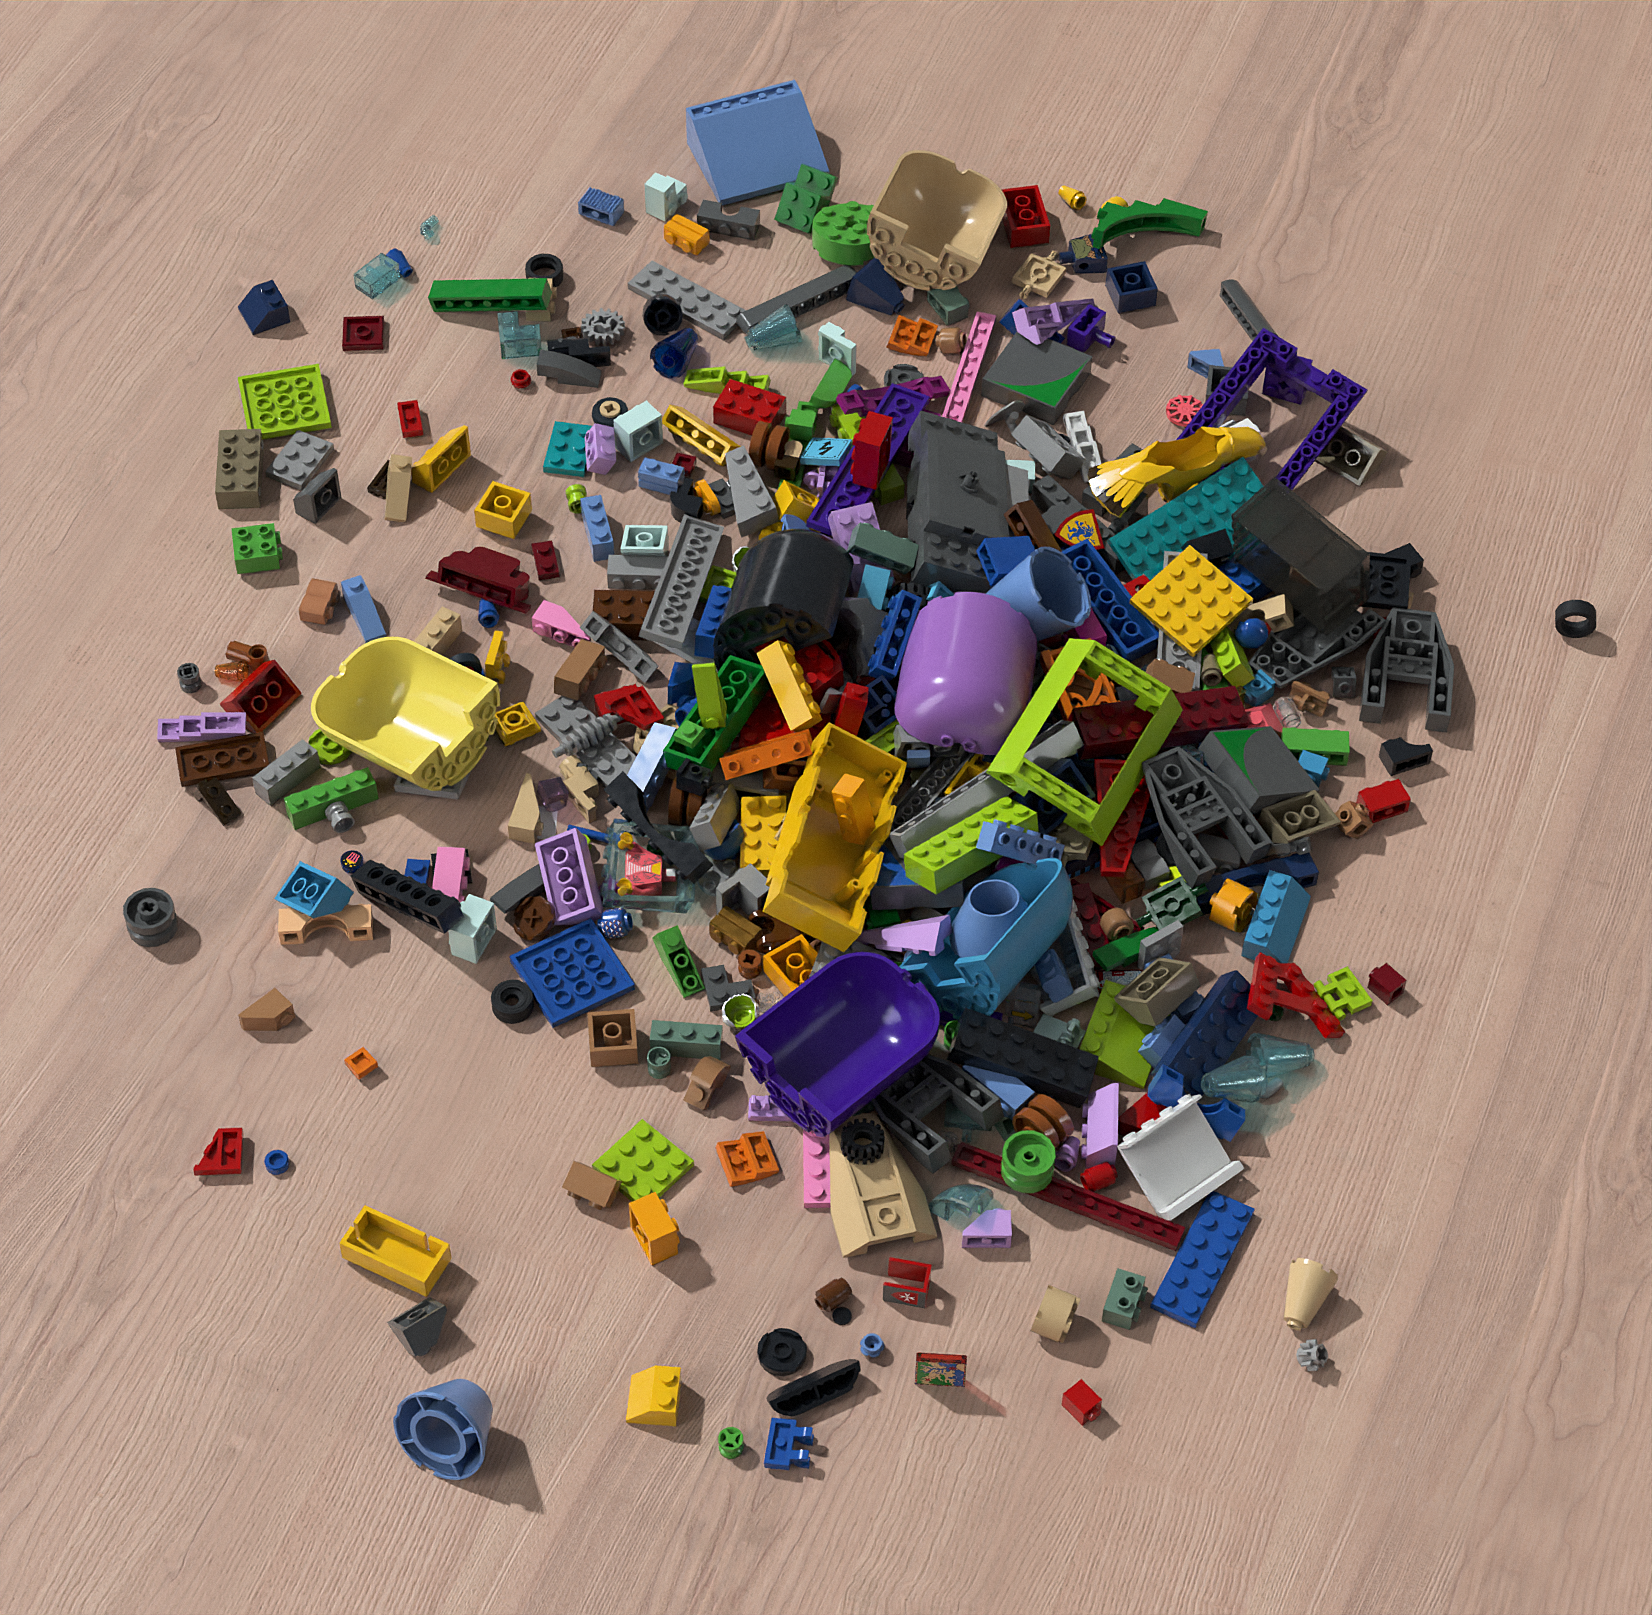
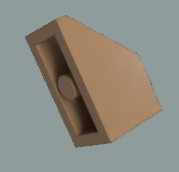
M273 988L238 1016L243 1030L278 1031L283 1026L291 1023L295 1018L293 1004L276 988Z

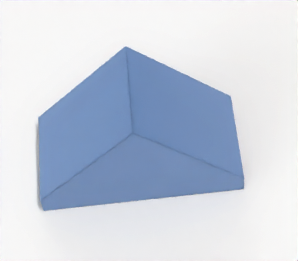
M1220 349L1191 351L1189 353L1187 368L1205 378H1208L1209 365L1224 366Z

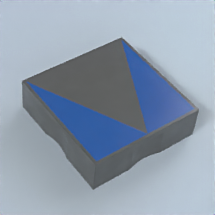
M890 836L883 842L878 851V854L880 852L884 853L877 883L870 891L872 910L906 909L912 907L943 908L961 907L965 901V878L936 895L906 877L904 858L899 857Z

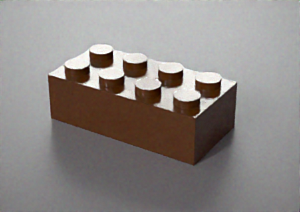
M594 590L592 611L606 619L631 640L649 641L639 637L655 591Z

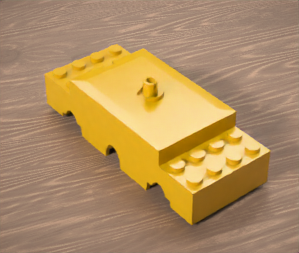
M829 722L813 740L811 745L813 755L808 756L803 775L795 783L765 884L770 888L763 912L845 952L862 933L867 914L863 906L871 889L877 883L884 856L883 852L878 854V851L890 834L897 808L895 805L892 806L891 802L898 791V787L902 784L907 762ZM844 774L865 779L876 827L863 845L849 843L842 838L831 791Z

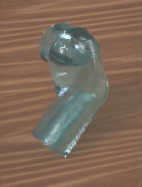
M435 215L430 216L420 225V234L424 235L427 240L434 235V231L431 228L439 223Z

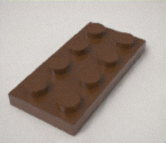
M263 732L175 747L182 787L197 785L206 778L208 781L215 777L218 780L258 774L269 765Z

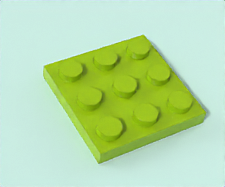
M642 1119L592 1164V1168L622 1181L618 1191L633 1202L653 1192H656L660 1198L694 1166V1160Z

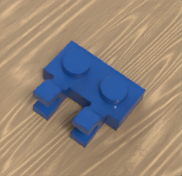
M771 1418L764 1467L790 1470V1465L794 1464L797 1467L809 1469V1450H793L794 1441L813 1446V1427H797V1420Z

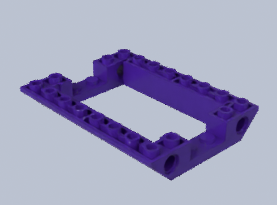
M1263 328L1176 440L1195 434L1202 426L1219 428L1267 365L1332 404L1274 478L1269 488L1264 486L1279 508L1368 390L1334 369L1327 375L1297 357V347ZM1221 467L1220 469H1218L1217 471H1215L1214 473H1212L1211 475H1209L1208 477H1206V478L1203 479L1202 481H1204V480H1206L1207 478L1211 477L1212 475L1216 474L1217 472H1219L1220 470L1224 469L1225 467Z

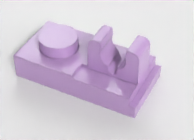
M752 1095L749 1098L748 1121H792L768 1095Z

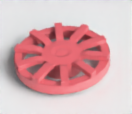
M1178 395L1167 403L1166 416L1172 423L1186 427L1192 420V416L1197 414L1194 411H1199L1203 404L1192 395ZM1170 410H1176V412L1170 414Z

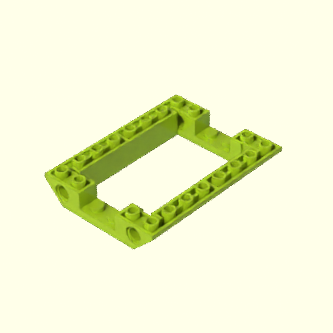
M1069 638L986 773L1024 797L1029 790L1067 813L1063 821L1064 823L1102 846L1144 776L1142 762L1156 756L1183 709L1170 687L1099 642ZM1078 667L1095 680H1097L1101 673L1139 696L1134 705L1153 714V717L1100 805L1023 757Z

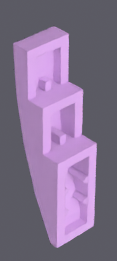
M201 712V716H179V719H158V742L203 741L246 734V712Z

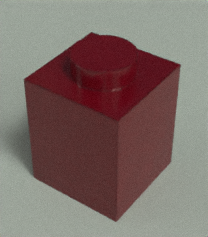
M1385 963L1380 968L1376 967L1371 971L1367 988L1388 1006L1404 993L1407 980L1388 963Z

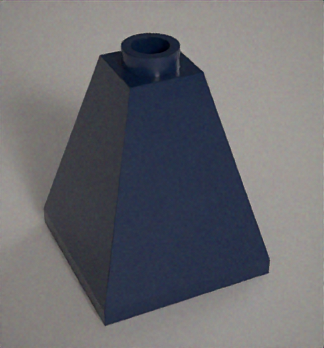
M872 259L852 277L846 297L847 301L887 315L898 314L904 308L902 292L894 278L884 270V265L879 259Z

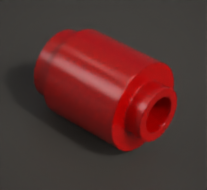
M1107 1161L1085 1169L1084 1173L1080 1174V1180L1084 1189L1092 1192L1114 1185L1116 1178H1118L1116 1168Z

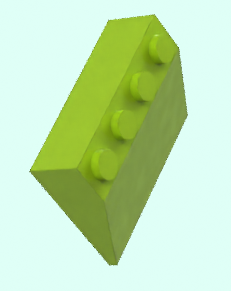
M1105 980L1080 1050L1099 1056L1094 1075L1144 1089L1152 1065L1147 1062L1138 1050L1143 1045L1142 1040L1144 1037L1151 1033L1155 1027L1139 1023L1115 1001L1114 997L1126 985Z

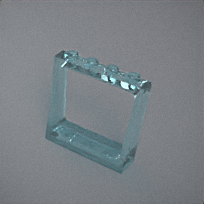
M615 818L605 833V840L609 841L608 846L606 845L603 852V859H607V864L603 865L601 877L605 878V883L601 884L599 895L603 896L602 907L686 914L694 903L695 884L689 879L684 881L679 875L677 878L676 896H620L616 894L615 883L620 833L628 832L635 836L641 835L634 829L637 825L634 821L629 823L627 820ZM651 823L654 829L661 835L671 840L693 843L698 848L689 829L690 827Z

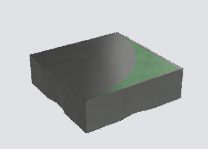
M1016 332L983 377L981 396L1005 406L1013 401H1023L1025 405L1022 410L1023 412L1051 425H1055L1067 408L1072 396L1079 391L1091 374L1092 356L1048 338L1043 343L1036 345Z
M1271 726L1210 731L1197 749L1212 771L1236 791L1252 814H1259L1262 808L1313 790H1316L1317 793L1320 791Z

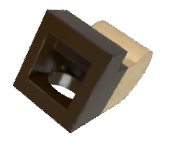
M792 440L785 444L783 459H776L774 464L775 478L795 481L801 465L800 456L802 455L803 448L799 441Z

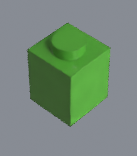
M792 409L790 417H786L785 427H789L790 438L811 441L816 430V412Z

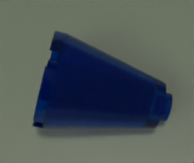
M684 328L655 344L650 352V360L652 359L654 362V369L667 378L681 377L687 371L697 346L698 335L690 328Z

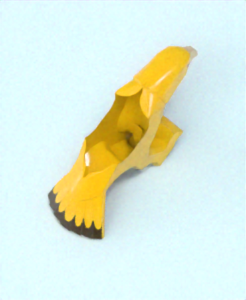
M1202 426L1195 434L1187 438L1170 442H1159L1157 440L1144 450L1127 458L1105 462L1089 468L1087 475L1095 499L1110 514L1120 518L1140 493L1150 484L1156 483L1162 500L1170 502L1198 485V482L1228 463L1237 461L1242 457L1248 458L1257 454L1263 457L1267 447L1263 437L1250 427L1213 428Z

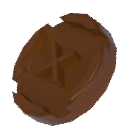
M541 896L526 898L518 905L514 912L513 928L516 934L524 940L534 942L543 939L549 934L555 923L556 915L552 903Z

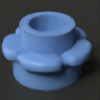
M867 1334L860 1342V1350L865 1356L878 1357L881 1351L884 1350V1342L877 1334Z

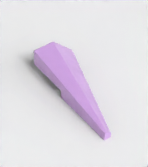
M1093 298L1055 302L1050 305L1024 307L1012 312L1017 332L1034 344L1039 345L1047 338L1053 336L1055 332L1075 320L1088 304L1094 306L1095 303Z
M950 915L864 930L855 941L867 946L868 944H875L876 949L898 952L913 951L914 954H920L924 950L928 951L930 956H936L944 949L943 939L952 933Z

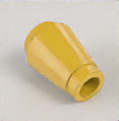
M1065 185L1059 189V196L1072 209L1079 210L1085 206L1087 198L1082 191Z

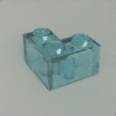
M518 311L497 313L501 358L539 356L540 350H542L539 324L519 326Z

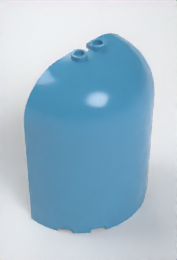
M1041 859L1036 862V865L1032 863L1027 864L1026 862L1013 864L988 875L978 882L986 880L1009 882L1019 891L1029 905L987 954L961 958L958 954H954L948 935L943 939L944 949L936 956H930L929 952L924 950L920 954L912 952L899 966L911 974V982L913 984L921 982L925 985L928 992L935 999L939 1013L944 1010L953 1014L954 1019L959 1020L964 1009L968 1008L990 1016L1064 931L1072 912L1073 892L1067 871L1059 859ZM972 888L965 893V899ZM952 907L946 914L950 915L951 925L961 907Z

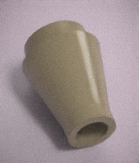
M1212 654L1206 655L1203 658L1201 680L1208 686L1218 685L1223 674L1216 657Z

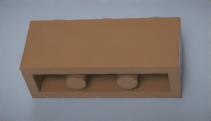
M581 639L554 676V693L578 701L581 695L587 692L591 681H595L600 668H604L606 664L605 646Z

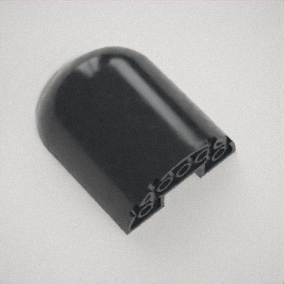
M805 529L777 531L757 541L747 551L739 564L714 638L713 659L717 670H720L730 655L760 665L761 662L752 648L785 636L795 651L833 637L854 565L853 558L848 551L830 537Z

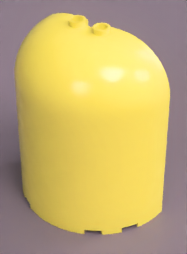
M384 637L372 640L356 649L340 664V674L336 677L330 675L315 692L311 703V713L315 723L331 741L421 788L439 791L446 785L453 786L458 783L482 758L487 749L484 745L489 734L493 735L496 729L498 718H495L496 706H500V692L497 682L420 644L402 637Z

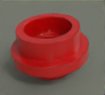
M518 369L511 376V384L516 388H525L530 385L531 376L526 370Z

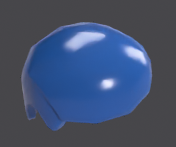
M1258 618L1248 619L1245 622L1240 621L1237 629H1234L1236 640L1242 647L1247 649L1260 647L1268 637V628L1265 622Z

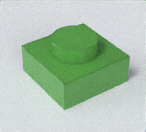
M686 720L673 736L676 742L693 749L706 732L704 727Z

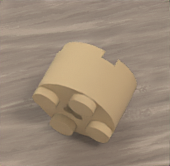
M1048 1285L1030 1331L1063 1343L1081 1298Z

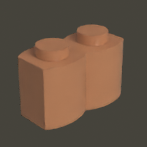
M312 578L299 607L300 620L326 625L328 619L333 617V606L340 600L341 592L338 590L337 583Z

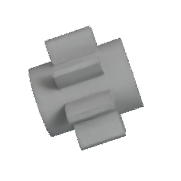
M1317 1339L1306 1340V1343H1300V1348L1296 1354L1297 1361L1301 1367L1307 1366L1308 1372L1318 1371V1368L1324 1367V1363L1328 1359L1327 1349L1323 1344H1318Z

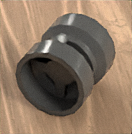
M184 663L178 668L177 675L181 690L185 693L197 692L202 686L197 665L194 663Z

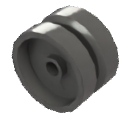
M143 888L130 895L123 905V916L127 931L131 939L138 945L157 947L167 943L174 937L178 929V919L174 903L170 895L164 890Z

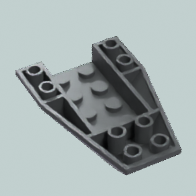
M1321 576L1291 602L1294 626L1278 632L1271 630L1267 640L1257 650L1249 665L1256 672L1261 669L1276 682L1275 686L1282 689L1292 685L1295 680L1299 681L1357 649L1386 623V620L1371 609L1362 614L1352 606L1342 605V599L1338 597V586Z

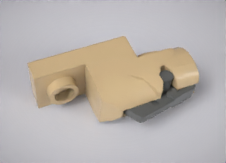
M571 755L564 759L559 766L561 769L560 773L565 779L563 781L564 795L585 820L591 823L597 820V805L594 799L599 795L597 782L599 775L583 760L577 758L576 755Z

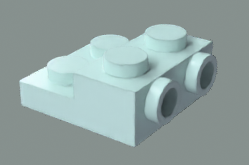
M828 322L826 325L821 326L818 332L819 360L831 365L836 358L848 366L853 376L856 373V344L845 338V330Z

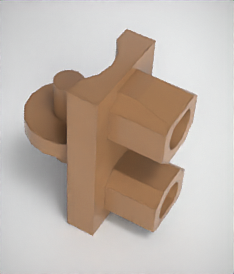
M1295 680L1292 683L1287 701L1297 705L1298 711L1304 712V710H1307L1322 717L1325 714L1330 694L1325 691L1318 692L1312 689L1310 684L1304 681L1300 683Z

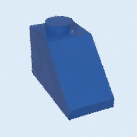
M674 662L668 684L667 704L677 703L683 694L696 695L692 672L693 664Z

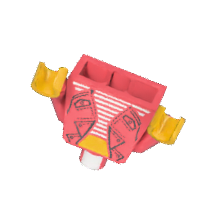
M624 832L619 836L621 840L618 842V848L622 850L628 848L625 860V878H621L616 884L620 887L618 889L620 896L625 895L626 900L636 899L645 902L654 896L662 894V882H676V868H663L660 855H656L633 842V837L628 832Z

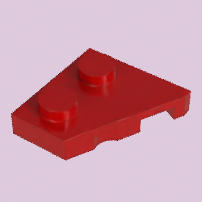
M643 685L605 701L607 709L644 731L652 728L654 722L664 723L663 715Z

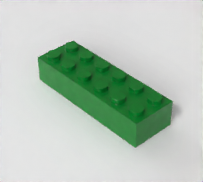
M732 655L728 657L718 671L719 681L727 706L726 727L705 729L706 734L693 749L676 742L674 736H672L663 749L668 768L678 770L684 760L688 758L690 763L709 768L711 772L720 761L719 758H722L771 687L762 665ZM697 702L682 724L688 720L702 726Z

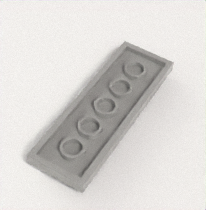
M654 261L647 264L628 282L629 290L646 299H650L658 294H668L674 297L681 306L683 319L722 340L738 326L736 324L737 317L746 311Z
M564 696L559 697L535 713V718L559 742L566 738L569 733H573V730L579 728L583 723L587 724L588 721L597 718L580 700L577 701ZM611 731L600 742L597 741L596 745L589 746V748L582 749L580 752H574L573 754L598 773V781L605 788L622 771L627 775L636 759V756Z

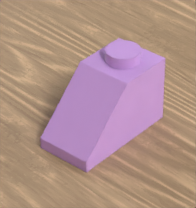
M1001 1208L986 1210L963 1231L962 1248H1011V1210Z

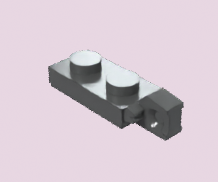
M1303 837L1288 844L1272 842L1266 856L1260 859L1268 858L1271 854H1278L1281 857L1287 856L1291 852H1296L1299 855L1312 851L1310 837Z

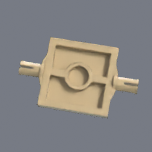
M1052 251L1047 258L1039 257L1032 253L1012 277V283L1023 288L1019 293L1021 298L1026 299L1030 292L1046 298L1050 295L1066 274V267L1055 262L1059 257L1057 252Z

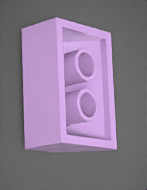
M1119 1083L1110 1084L1088 1094L1087 1103H1083L1082 1118H1086V1124H1082V1138H1086V1144H1082L1081 1159H1086L1085 1168H1090L1106 1161L1115 1167L1118 1146Z

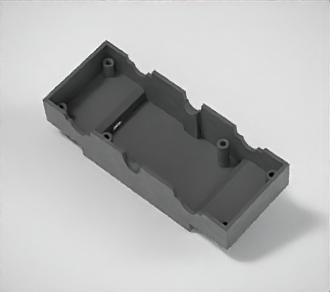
M920 411L908 433V451L914 453L911 469L907 475V502L911 503L915 499L908 516V539L919 545L914 567L910 570L911 582L927 587L940 581L954 594L956 592L986 594L993 586H990L976 550L984 538L1009 537L1008 522L1003 515L1008 511L1005 451L998 450V435L996 432ZM964 528H967L974 531L973 533H969L963 530Z

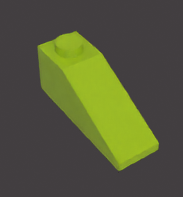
M715 663L693 664L692 672L702 726L705 729L726 727L727 706Z

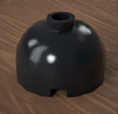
M658 294L646 301L643 306L642 317L644 324L651 333L665 336L669 334L668 332L679 329L683 321V312L680 304L674 297L668 294Z

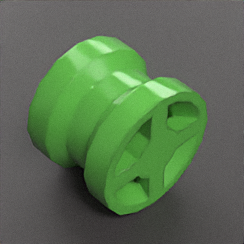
M727 1427L720 1432L718 1436L720 1454L728 1459L739 1457L744 1449L742 1432L735 1427Z

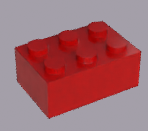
M1038 185L1001 189L1007 200V209L1002 221L1010 248L1049 243L1050 223Z
M729 379L713 406L714 424L751 436L759 421L771 423L774 429L777 425L781 424L786 415L785 396Z
M869 411L866 418L861 419L860 431L855 433L852 445L855 446L851 456V460H854L850 470V474H853V484L877 490L890 460L893 417Z

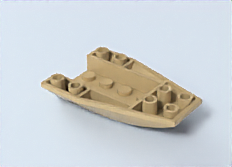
M876 1112L852 1116L829 1134L830 1213L843 1258L866 1254L869 1245L912 1236L913 1243L937 1238L925 1193ZM863 1118H866L867 1123L873 1120L875 1125L879 1124L881 1129L884 1130V1152L879 1159L875 1158L873 1163L867 1160V1165H863V1161L855 1164L854 1159L850 1162L847 1160V1156L844 1157L842 1154L841 1132L844 1126L847 1127L848 1122L851 1121L854 1124V1119H859V1122H862ZM866 1138L854 1140L859 1145H867L872 1142Z

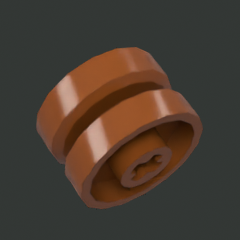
M759 421L756 424L748 453L754 466L762 467L766 464L768 470L774 471L776 459H783L785 444L790 439L789 427L777 425L773 429L771 423Z
M1038 1094L1027 1104V1108L1021 1109L1012 1120L1016 1133L1027 1130L1042 1133L1051 1140L1055 1149L1059 1147V1143L1064 1142L1074 1131L1072 1120L1067 1112L1054 1099L1044 1094Z

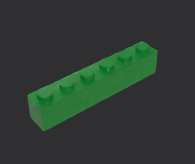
M547 278L434 280L428 299L433 312L547 310L552 291Z

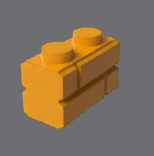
M679 214L674 215L671 221L669 220L663 227L664 239L669 244H675L686 253L690 252L697 256L710 242L708 229Z

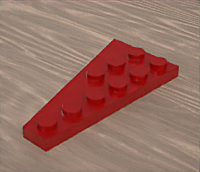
M1094 760L1097 804L1100 805L1126 760ZM1143 776L1102 846L1099 845L1101 876L1124 877L1150 799L1145 776Z

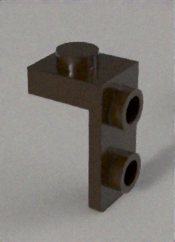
M216 777L210 781L206 778L196 785L197 790L193 793V796L197 801L203 798L223 826L241 814L239 808Z

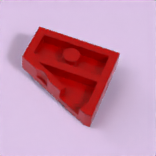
M218 1128L213 1136V1141L204 1150V1156L200 1163L194 1166V1175L241 1174L243 1128Z

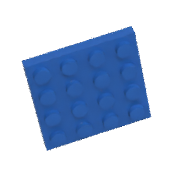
M591 918L509 956L511 964L522 981L530 987L534 1000L552 1028L635 990L634 982Z

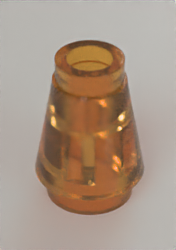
M242 661L216 665L215 676L217 678L242 682L249 676V666Z

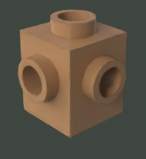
M1348 801L1342 804L1339 810L1334 813L1341 821L1340 825H1337L1339 830L1345 833V835L1359 839L1374 825L1367 815V808L1361 803L1357 804Z

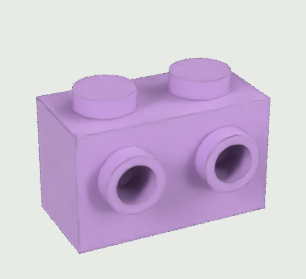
M595 423L586 432L587 471L606 475L616 463L614 427Z

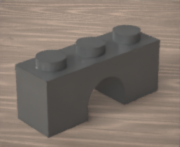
M703 200L697 214V224L712 233L755 240L760 226V210L741 206L737 214L728 216L722 213V203Z

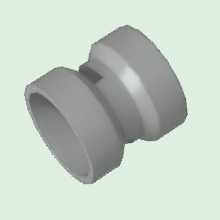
M334 802L325 810V815L331 821L335 832L343 833L353 827L355 823L354 818L348 813V808L344 802Z

